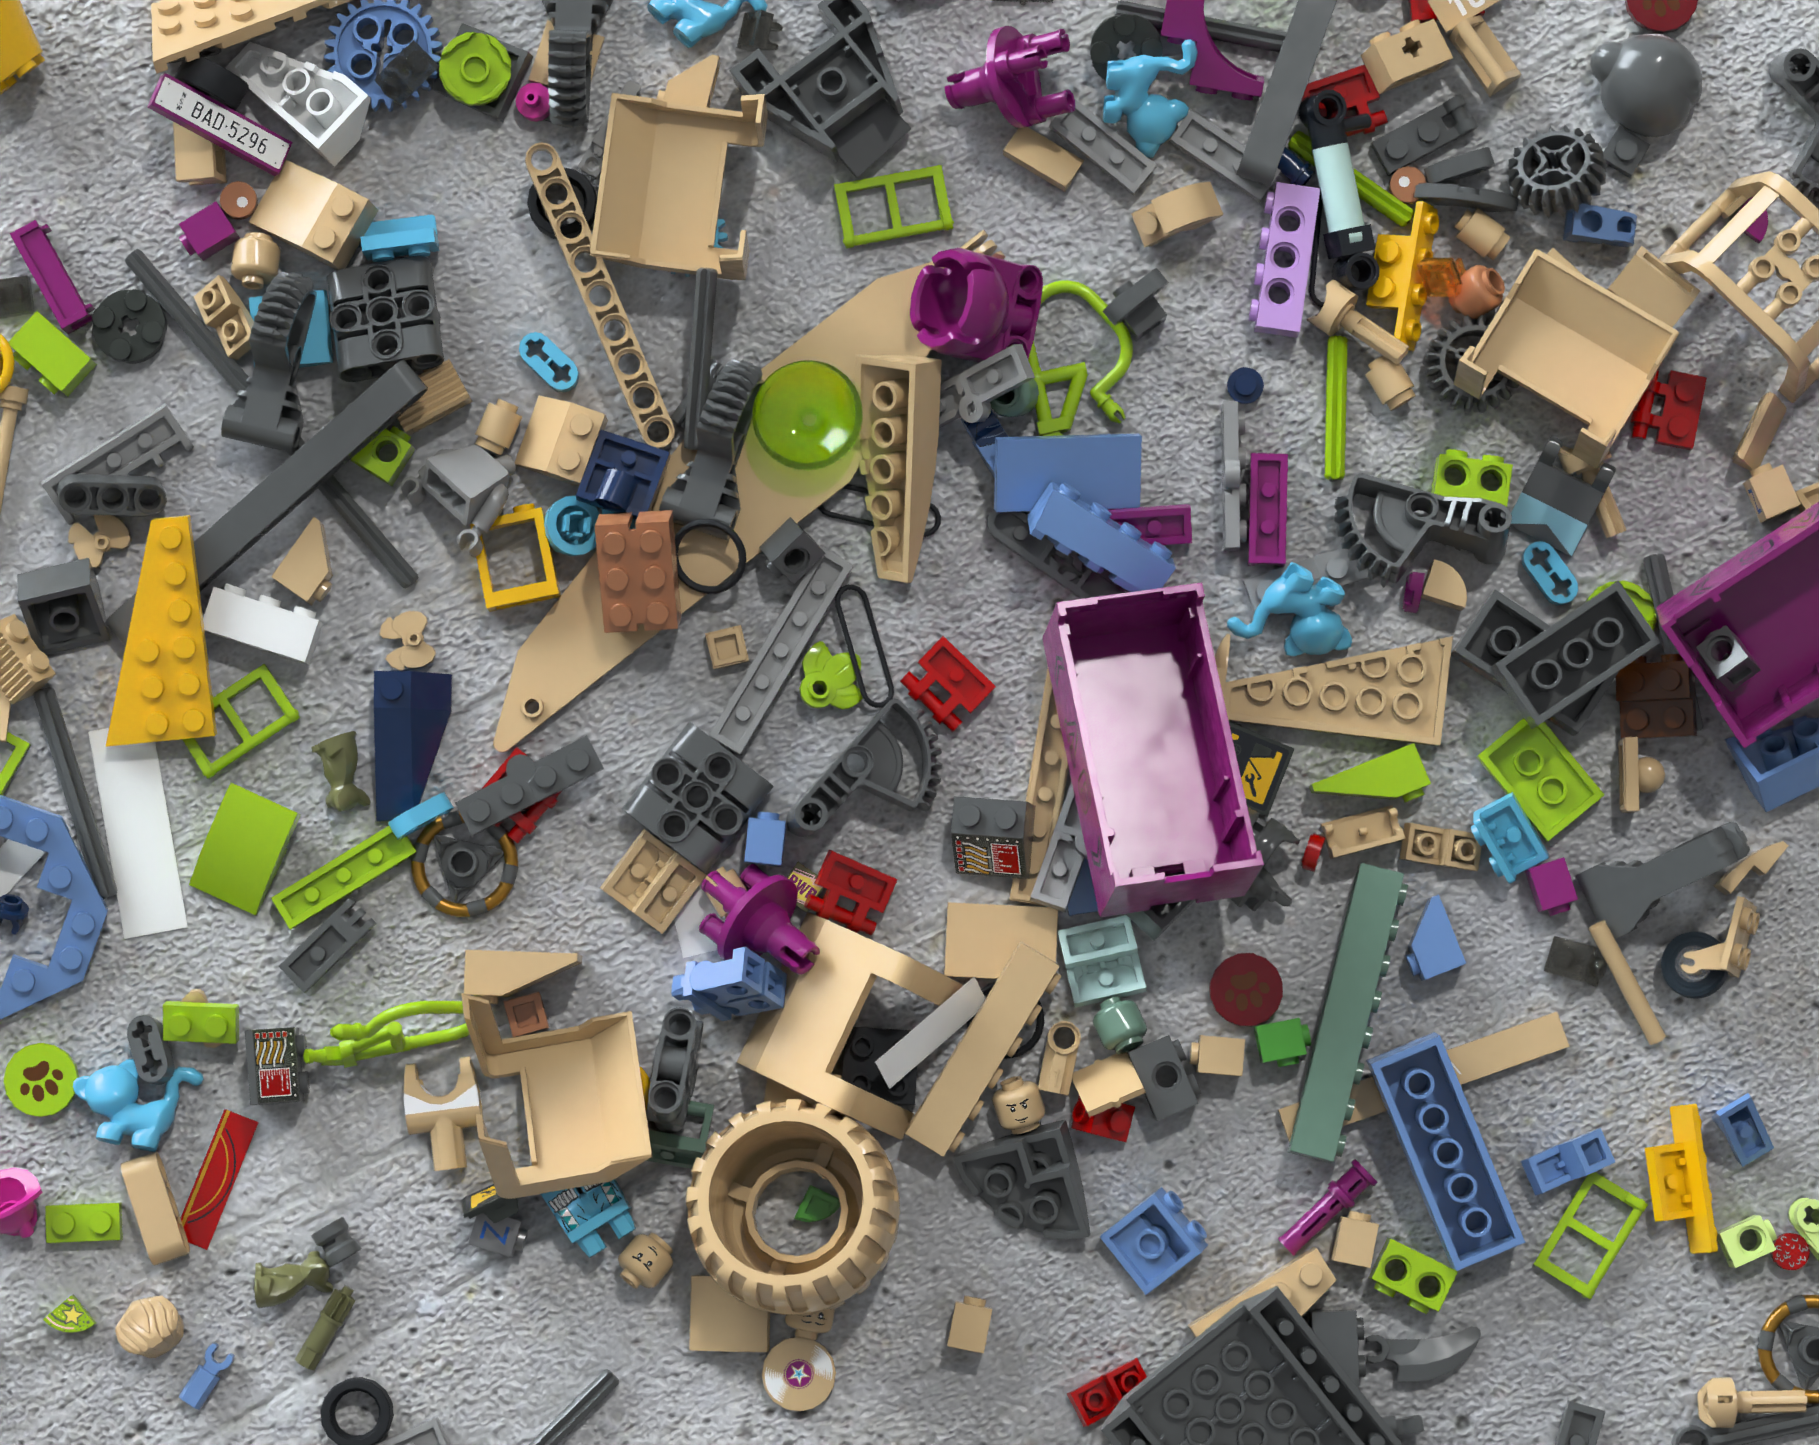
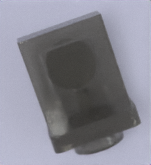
M413 40L374 80L387 97L401 105L440 66Z
M1554 936L1544 971L1597 987L1599 980L1604 977L1607 970V963L1599 948Z

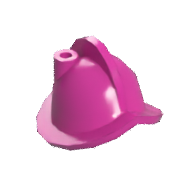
M15 1167L0 1170V1234L20 1235L22 1238H27L34 1233V1227L38 1219L37 1205L34 1200L43 1192L38 1179L28 1170Z

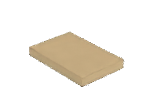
M948 902L944 975L947 977L998 979L1020 941L1056 962L1058 910L1050 907Z

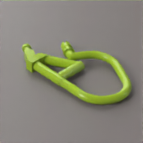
M1062 280L1043 286L1041 304L1049 297L1060 293L1078 295L1087 301L1116 333L1120 342L1118 362L1105 377L1091 388L1090 395L1098 403V409L1101 408L1112 422L1121 424L1122 421L1115 414L1118 413L1125 420L1124 410L1106 392L1125 375L1131 364L1133 342L1128 328L1123 321L1114 326L1103 313V310L1108 305L1098 294L1084 284ZM1033 341L1028 361L1039 390L1038 401L1035 405L1038 419L1039 436H1061V433L1070 431L1088 376L1086 364L1081 362L1042 371ZM1071 380L1060 417L1052 419L1045 385Z
M462 1001L410 1002L379 1013L367 1025H361V1023L337 1024L330 1029V1035L342 1041L339 1042V1046H325L323 1049L318 1050L305 1049L303 1053L304 1062L306 1064L317 1062L321 1063V1066L344 1065V1068L357 1066V1061L410 1051L415 1048L467 1037L470 1034L466 1023L445 1030L404 1037L401 1024L395 1021L419 1014H464Z

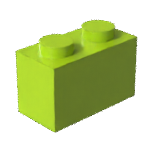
M38 311L29 318L8 342L15 350L13 353L14 360L27 371L31 366L36 368L42 374L38 381L54 395L60 390L68 397L97 365Z

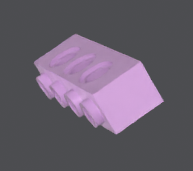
M1277 182L1274 192L1267 191L1264 213L1271 214L1269 228L1262 227L1259 249L1265 250L1264 264L1257 263L1254 285L1260 286L1259 299L1251 300L1249 321H1255L1254 332L1297 338L1300 333L1320 188ZM1283 216L1295 218L1298 222V229L1293 232L1284 231L1279 225V219ZM1281 251L1289 253L1293 258V265L1288 268L1279 267L1274 261V255ZM1274 287L1283 288L1288 294V300L1282 304L1274 303L1269 298L1268 291Z

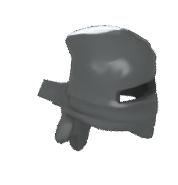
M1248 807L1257 851L1261 850L1264 865L1246 895L1231 898V900L1238 907H1242L1244 904L1247 905L1252 911H1256L1266 899L1270 902L1276 901L1282 906H1291L1292 899L1279 887L1271 873L1264 867L1282 842L1298 845L1301 839L1296 838L1291 830H1288L1284 824L1273 818L1267 822L1258 818L1260 813Z

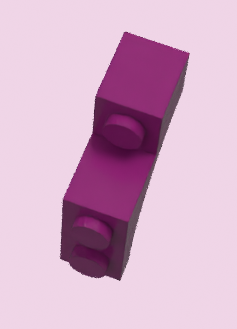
M1166 0L1161 36H1167V42L1182 45L1188 39L1196 41L1198 55L1196 64L1191 69L1189 85L1196 86L1195 90L1197 92L1205 94H1217L1218 90L1232 92L1231 97L1240 100L1251 101L1253 96L1262 97L1264 76L1255 75L1237 67L1221 53L1212 40L1205 21L1204 0Z

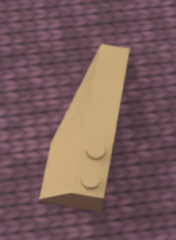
M912 355L856 356L853 429L855 440H860L863 460H859L861 475H866L869 496H865L867 511H870L873 517L874 529L871 530V538L878 578L904 583H911L913 581L928 518L936 468L942 363L940 359Z

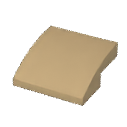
M643 829L601 885L600 889L663 934L706 877V874Z
M691 1276L689 1350L769 1352L770 1312L751 1307L737 1300L717 1284L711 1276Z

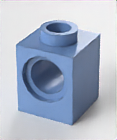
M757 812V818L749 817L745 863L782 867L787 823L786 821L779 820L780 814Z

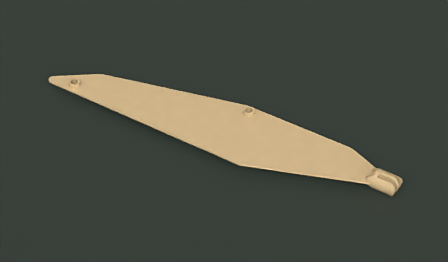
M983 229L960 248L974 250V252L990 256L996 250L997 245L993 240L983 243L988 237V234ZM998 251L992 255L993 257L1000 259L1006 258L1002 251ZM933 261L877 278L761 369L763 374L761 380L764 381L763 389L735 468L741 510L734 531L738 534L745 547L746 564L762 552L759 547L786 520L791 517L798 524L849 484L860 467L859 460H863L860 440H855L853 429L856 356L912 355L927 358L932 349L927 348L918 339L917 334L919 331L913 327L910 318L911 295L919 273L927 265L934 266ZM684 440L671 455L651 511H659L666 489L669 486L671 487L680 473L683 474L689 468L686 465L690 461L694 462L698 450L685 448ZM674 523V534L676 535L684 526ZM693 529L683 537L679 545L678 558L682 570L692 581L700 585H720L733 575L738 568V550L731 538L727 541ZM597 550L517 652L493 741L494 748L499 752L510 750L661 631H645L644 624H640L638 631L604 633ZM678 577L682 615L707 594L689 588ZM533 701L538 702V711L534 714L528 713L527 707L529 703Z

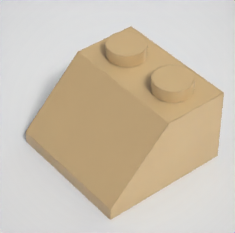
M539 395L517 454L515 465L579 487L600 430H605L608 422L606 415L572 402Z

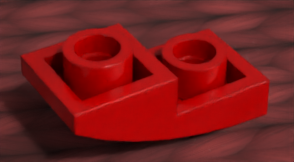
M1134 1358L1067 1393V1396L1083 1427H1086L1111 1414L1122 1397L1147 1378L1138 1358Z

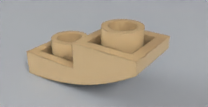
M218 275L194 296V299L205 324L216 329L227 356L238 360L251 349L249 337L254 320L231 285L223 276Z
M1415 823L1404 824L1403 832L1405 839L1402 840L1399 859L1478 871L1482 846L1478 844L1473 833Z

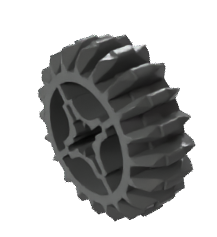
M1566 125L1560 131H1555L1550 126L1548 133L1541 134L1536 130L1533 140L1524 138L1523 147L1514 148V158L1509 159L1508 183L1513 197L1518 198L1519 204L1523 209L1530 208L1534 215L1543 211L1550 218L1554 212H1559L1564 218L1566 210L1573 209L1578 213L1579 205L1582 203L1591 205V196L1600 195V185L1606 184L1605 172H1607V163L1602 147L1599 146V143H1595V139L1591 134L1584 135L1580 128L1570 132Z
M1484 315L1478 316L1476 325H1472L1470 316H1463V327L1455 319L1450 320L1448 324L1451 333L1442 327L1437 331L1439 338L1443 342L1432 339L1429 343L1430 348L1438 353H1427L1425 355V361L1436 364V366L1428 367L1425 370V375H1437L1438 377L1430 383V388L1436 389L1440 386L1444 388L1438 396L1440 401L1445 400L1448 395L1454 397L1450 404L1452 409H1456L1460 401H1464L1465 413L1472 411L1473 403H1477L1479 413H1484L1487 410V400L1496 409L1500 406L1498 395L1505 400H1509L1512 397L1510 390L1506 386L1516 389L1519 387V384L1497 372L1493 380L1499 383L1485 391L1482 397L1477 399L1453 385L1454 382L1448 375L1445 358L1452 359L1451 362L1458 366L1459 360L1467 351V349L1461 347L1456 349L1450 345L1454 341L1466 336L1482 338L1488 328L1484 326Z

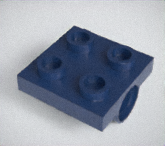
M600 430L577 490L576 500L614 513L632 512V518L637 520L639 512L651 511L671 458L670 452Z

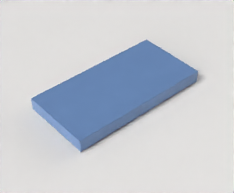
M1136 433L995 437L994 510L996 512L1031 511L1051 481L1059 486L1063 482L1069 484L1080 492L1081 496L1079 499L1090 506L1093 502H1096L1106 509L1139 508L1142 436Z

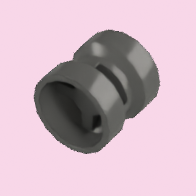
M344 1217L337 1219L311 1235L316 1245L321 1246L325 1251L324 1259L330 1268L362 1249L357 1239L351 1238L349 1235V1226Z

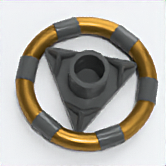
M459 810L437 817L420 833L414 844L417 853L411 856V872L421 897L434 909L451 916L473 917L494 909L508 896L515 884L518 872V854L514 841L507 835L508 830L502 825L499 827L494 825L486 829L499 842L502 850L437 835L444 829L465 823ZM433 838L453 902L445 899L430 885L425 873L424 864L429 844ZM504 856L505 863L497 888L486 898L460 904L459 902Z
M1801 1295L1785 1301L1768 1316L1760 1331L1758 1355L1761 1368L1774 1388L1777 1390H1805L1807 1403L1818 1404L1819 1389H1808L1819 1377V1327L1783 1321L1789 1315L1808 1308L1819 1309V1295ZM1778 1326L1780 1327L1801 1388L1795 1386L1779 1373L1775 1366L1772 1349L1775 1331Z

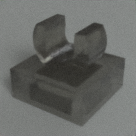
M763 10L744 13L736 48L747 52L756 51L758 48L764 51L777 50L779 45L769 41L770 31L780 32L783 27L781 24L773 22L774 14Z
M25 275L0 279V319L34 314L35 308L30 277Z

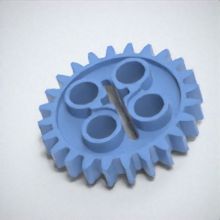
M360 0L361 7L358 9L351 3H348L347 6L351 14L346 17L343 14L337 13L336 16L341 26H329L328 28L335 36V39L325 40L324 43L326 47L334 50V52L324 55V59L328 63H335V65L327 71L331 73L335 71L348 77L369 95L375 112L378 111L381 102H385L389 112H392L394 101L399 100L404 109L407 108L406 97L411 95L415 100L420 101L417 90L421 87L424 90L430 91L431 87L426 79L428 77L438 78L439 76L438 72L432 68V65H439L441 57L435 55L434 52L443 49L442 42L432 41L440 35L438 28L427 29L433 22L431 15L419 18L423 11L422 6L418 4L410 10V0H402L400 4H397L396 0H387V2L374 0V3L370 4L367 0ZM391 21L392 25L387 36V45L392 53L385 54L383 81L376 83L381 66V60L376 51L383 50L385 23ZM373 24L378 27L377 34L373 38L363 39L360 37V31L364 26ZM402 30L414 32L413 40L408 44H398L395 38ZM369 60L372 62V68L367 74L358 75L354 72L357 62ZM397 65H404L408 68L406 77L401 80L390 78L391 70Z

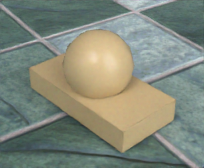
M1624 737L1618 741L1619 809L1621 813H1635L1640 811L1639 791L1651 793L1661 788L1665 780V770L1662 764L1655 758L1642 757L1638 759V737Z

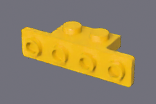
M1424 201L1416 202L1411 236L1378 234L1374 258L1379 265V277L1377 282L1372 287H1369L1366 306L1372 309L1398 310L1394 337L1408 345V351L1415 350L1416 341L1419 340L1421 335V310L1427 300L1426 281L1428 270L1433 264L1432 245L1434 234L1437 233L1439 228L1438 209Z
M1697 1104L1671 1106L1670 1115L1674 1143L1645 1148L1654 1219L1657 1222L1685 1218L1690 1252L1692 1254L1717 1252V1229L1714 1225L1711 1204L1712 1193L1708 1183L1707 1157L1703 1148L1702 1122L1698 1113Z

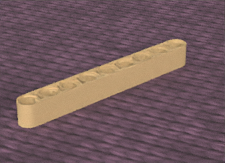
M536 143L526 152L525 163L528 173L639 433L645 444L659 449L664 448L674 438L675 430L672 420L603 259L594 257L596 259V266L587 273L579 271L575 266V259L579 254L590 253L592 233L558 153L548 143ZM538 151H545L552 157V165L546 170H538L531 163L532 156ZM552 185L562 186L567 191L566 200L557 205L549 202L546 198V191ZM575 219L580 223L582 231L579 236L572 239L563 236L560 226L565 220ZM599 286L606 288L611 296L609 303L602 307L592 304L589 298L591 290ZM613 320L621 322L625 328L623 338L616 341L608 339L604 334V326ZM626 354L637 357L640 364L638 371L631 375L621 372L618 366L619 359ZM647 388L652 392L654 402L649 408H639L633 402V394L637 389ZM662 422L668 428L666 440L659 443L650 440L647 429L651 423Z

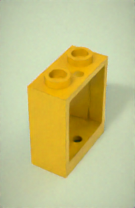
M534 503L513 507V513L498 516L489 530L535 521L547 581L494 592L483 534H481L479 538L482 541L483 550L476 556L486 608L489 612L560 598L561 596L552 548L545 534V513L542 507L535 508Z

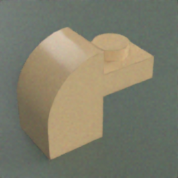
M1210 181L1187 185L1152 199L1151 204L1131 213L1144 247L1153 246L1179 232L1197 229L1223 216Z

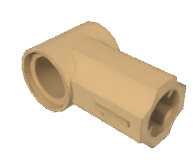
M1060 1021L1054 1024L1047 1033L1038 1081L1039 1090L1069 1096L1078 1047L1081 1041L1079 1029L1071 1022ZM1060 1027L1069 1028L1074 1034V1042L1067 1049L1059 1048L1053 1040L1055 1031Z

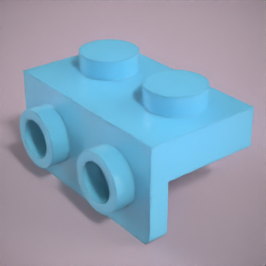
M434 215L372 222L365 235L360 237L364 256L367 260H372L373 262L394 260V257L409 255V257H426L431 254L430 252L440 251Z
M1513 792L1474 812V825L1471 826V831L1480 846L1486 844L1492 856L1489 857V861L1498 877L1504 875L1509 884L1516 881L1517 874L1549 858V853Z

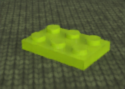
M1523 718L1476 756L1506 794L1514 793L1532 826L1545 842L1551 840L1604 796V793L1545 722L1531 729Z

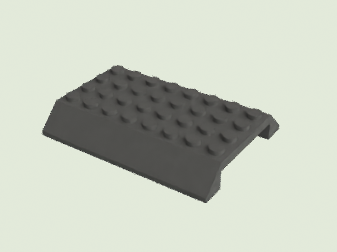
M1278 1286L1237 1304L1125 1394L1100 1427L1101 1431L1113 1445H1403Z

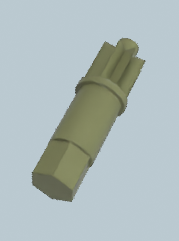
M344 1285L342 1290L334 1289L323 1310L320 1311L319 1319L295 1358L298 1364L307 1369L315 1370L338 1328L342 1327L346 1316L356 1301L351 1297L354 1292L352 1288Z

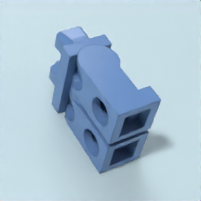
M747 947L733 949V958L717 963L710 961L699 963L697 961L686 962L685 974L673 977L671 994L672 997L679 1001H691L694 1010L701 1015L710 1013L721 1021L731 1020L732 1014L743 1016L784 1008L787 974L770 962H765V959Z

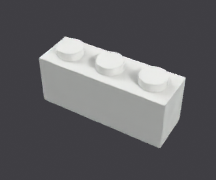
M225 584L224 590L213 587L203 617L205 632L310 665L323 626L322 622L315 619L316 612L295 606L293 612L280 608L281 601L264 595H260L259 601L245 597L247 590L230 584Z

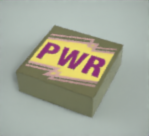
M797 862L787 878L797 887L798 897L796 906L807 913L810 909L805 908L804 904L808 895L812 894L819 897L825 888L814 883L817 874L800 862Z

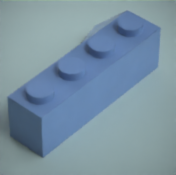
M1053 481L1050 482L1027 516L1032 536L1042 540L1044 535H1047V538L1055 545V549L1067 556L1075 551L1079 554V560L1086 567L1096 573H1102L1106 569L1111 572L1108 576L1109 579L1129 592L1157 589L1164 586L1176 569L1174 560L1171 558L1173 553L1168 548L1156 541L1152 545L1140 538L1142 533L1137 528L1127 522L1120 525L1110 519L1112 514L1100 504L1093 502L1090 506L1079 499L1081 496L1080 492L1069 484L1063 482L1059 486Z
M1807 716L1792 719L1794 725L1774 731L1770 728L1757 736V741L1746 748H1743L1736 736L1725 739L1750 792L1765 812L1773 810L1819 787V717L1807 718Z

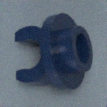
M6 894L0 897V925L3 919L10 920L13 925L11 934L16 935L23 925V919L28 916L29 906L19 896Z

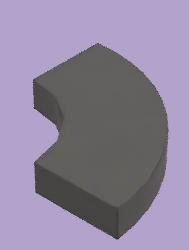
M1419 183L1415 187L1414 198L1437 206L1479 208L1485 212L1517 211L1518 198L1499 191L1439 183Z

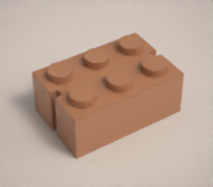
M673 511L639 512L635 523L636 529H629L633 520L632 512L599 514L595 523V537L604 633L638 631L640 624H644L645 631L678 629L682 615Z

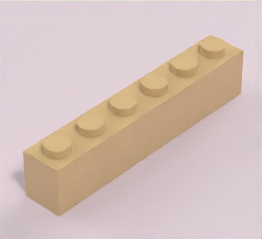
M1020 941L906 1128V1135L943 1157L948 1150L953 1153L955 1152L965 1135L960 1129L966 1119L969 1118L974 1121L984 1104L979 1098L986 1086L993 1089L1004 1071L999 1068L1000 1063L1005 1055L1012 1058L1020 1046L1023 1038L1019 1037L1018 1034L1025 1023L1031 1026L1040 1013L1042 1007L1037 1004L1044 991L1051 994L1062 975L1057 973L1060 967L1058 963Z

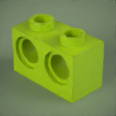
M392 426L390 431L387 429L383 430L350 461L388 485L393 486L413 455L415 448L408 443L411 439L408 434ZM388 444L397 446L398 454L393 461L383 462L379 459V452L383 446Z
M1448 449L1446 454H1439L1436 458L1431 493L1446 497L1483 498L1507 507L1513 464L1504 463L1505 458L1500 456L1483 455L1482 460L1468 458V452ZM1448 468L1458 469L1463 476L1462 484L1453 486L1447 483L1444 477L1445 470ZM1486 473L1495 475L1499 481L1498 490L1488 491L1484 489L1481 484V476Z
M1387 1237L1368 1278L1376 1281L1374 1289L1394 1298L1396 1292H1399L1410 1298L1407 1303L1408 1306L1428 1314L1430 1308L1438 1312L1440 1311L1458 1271ZM1393 1259H1399L1404 1265V1273L1397 1280H1390L1385 1274L1386 1264ZM1425 1276H1433L1438 1284L1437 1291L1429 1297H1424L1419 1291V1282Z

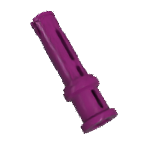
M1356 1159L1351 1162L1352 1167L1337 1181L1332 1180L1328 1184L1327 1189L1329 1191L1287 1232L1278 1238L1293 1256L1344 1207L1346 1209L1352 1208L1355 1205L1354 1200L1370 1185L1375 1186L1378 1183Z

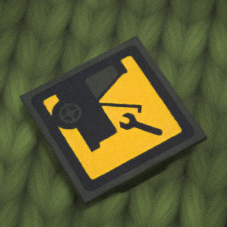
M1229 722L1247 807L1268 817L1294 748Z
M494 1184L463 1198L464 1218L469 1217L471 1219L484 1213L493 1223H497L518 1213L517 1198L506 1199L498 1196Z

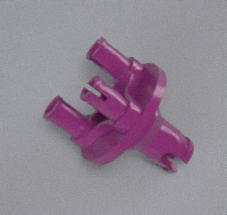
M1012 26L996 28L988 39L986 62L983 66L966 70L959 74L954 73L947 77L948 82L954 83L944 87L949 104L954 109H963L989 102L995 103L1004 118L1012 126L1019 129L1043 123L1048 117L1072 113L1076 107L1073 93L1067 89L1062 92L1042 96L1038 69H1045L1048 65L1047 60L1041 61V59L1048 58L1047 56L1069 51L1070 40L1068 34H1065L1064 29H1059L1039 36L1033 33L1023 36Z
M756 864L749 865L740 876L744 886L746 885L749 888L748 891L742 887H735L716 870L707 875L717 886L715 887L708 880L704 879L701 889L721 903L723 910L728 916L723 922L715 913L707 915L699 926V932L717 944V951L721 959L724 961L732 959L733 949L747 947L759 956L763 953H769L781 964L799 975L806 973L814 966V963L807 959L805 955L809 952L819 955L820 949L815 942L810 941L804 933L791 923V917L794 913L798 897L797 887L791 880L783 875L769 877Z

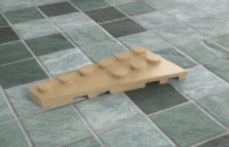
M1453 636L1226 682L1224 702L1228 720L1440 746Z

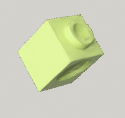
M1752 1215L1717 1231V1241L1729 1267L1732 1268L1742 1266L1776 1250L1772 1242L1777 1240L1776 1233L1768 1219L1763 1221L1760 1215ZM1748 1229L1754 1231L1757 1237L1756 1245L1751 1250L1743 1249L1740 1244L1741 1234Z

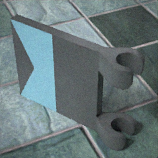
M1551 436L1511 512V526L1572 556L1609 486L1616 468L1608 463L1602 464L1591 485L1552 465L1563 442Z

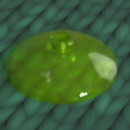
M804 360L779 368L764 381L754 400L752 421L759 443L775 461L796 470H818L838 462L852 449L861 432L863 408L857 389L842 371L824 362ZM809 414L817 416V421L812 426L804 424V418Z

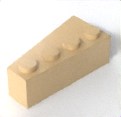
M1312 1247L1188 1324V1327L1196 1338L1241 1301L1275 1286H1278L1302 1317L1337 1280L1318 1249Z

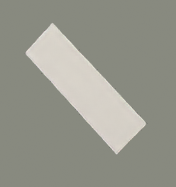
M109 728L89 731L113 877L118 890L117 900L124 939L187 928L156 743L148 742L105 747Z

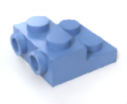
M1162 1187L1100 1236L1145 1295L1193 1260L1208 1246L1204 1240L1207 1238V1234L1202 1225L1196 1220L1189 1222L1181 1212L1184 1206L1178 1195L1173 1191L1166 1193Z

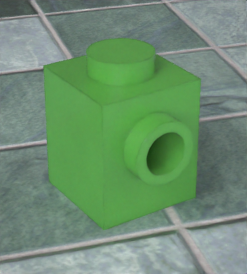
M1300 1018L1253 1027L1260 1063L1276 1060L1278 1067L1300 1063L1298 1056L1307 1054L1306 1047L1311 1046L1308 1025H1301Z

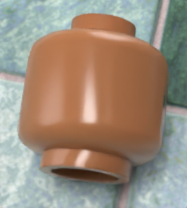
M1475 265L1451 281L1449 303L1458 314L1462 313V315H1468L1471 319H1477L1478 316L1485 315L1502 303L1505 291L1504 282L1499 273L1493 268Z

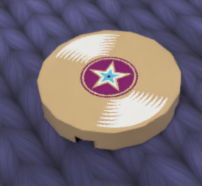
M797 1336L784 1339L775 1345L765 1358L762 1370L764 1388L773 1402L785 1409L794 1411L813 1409L825 1401L834 1387L836 1376L833 1357L826 1347L813 1339Z

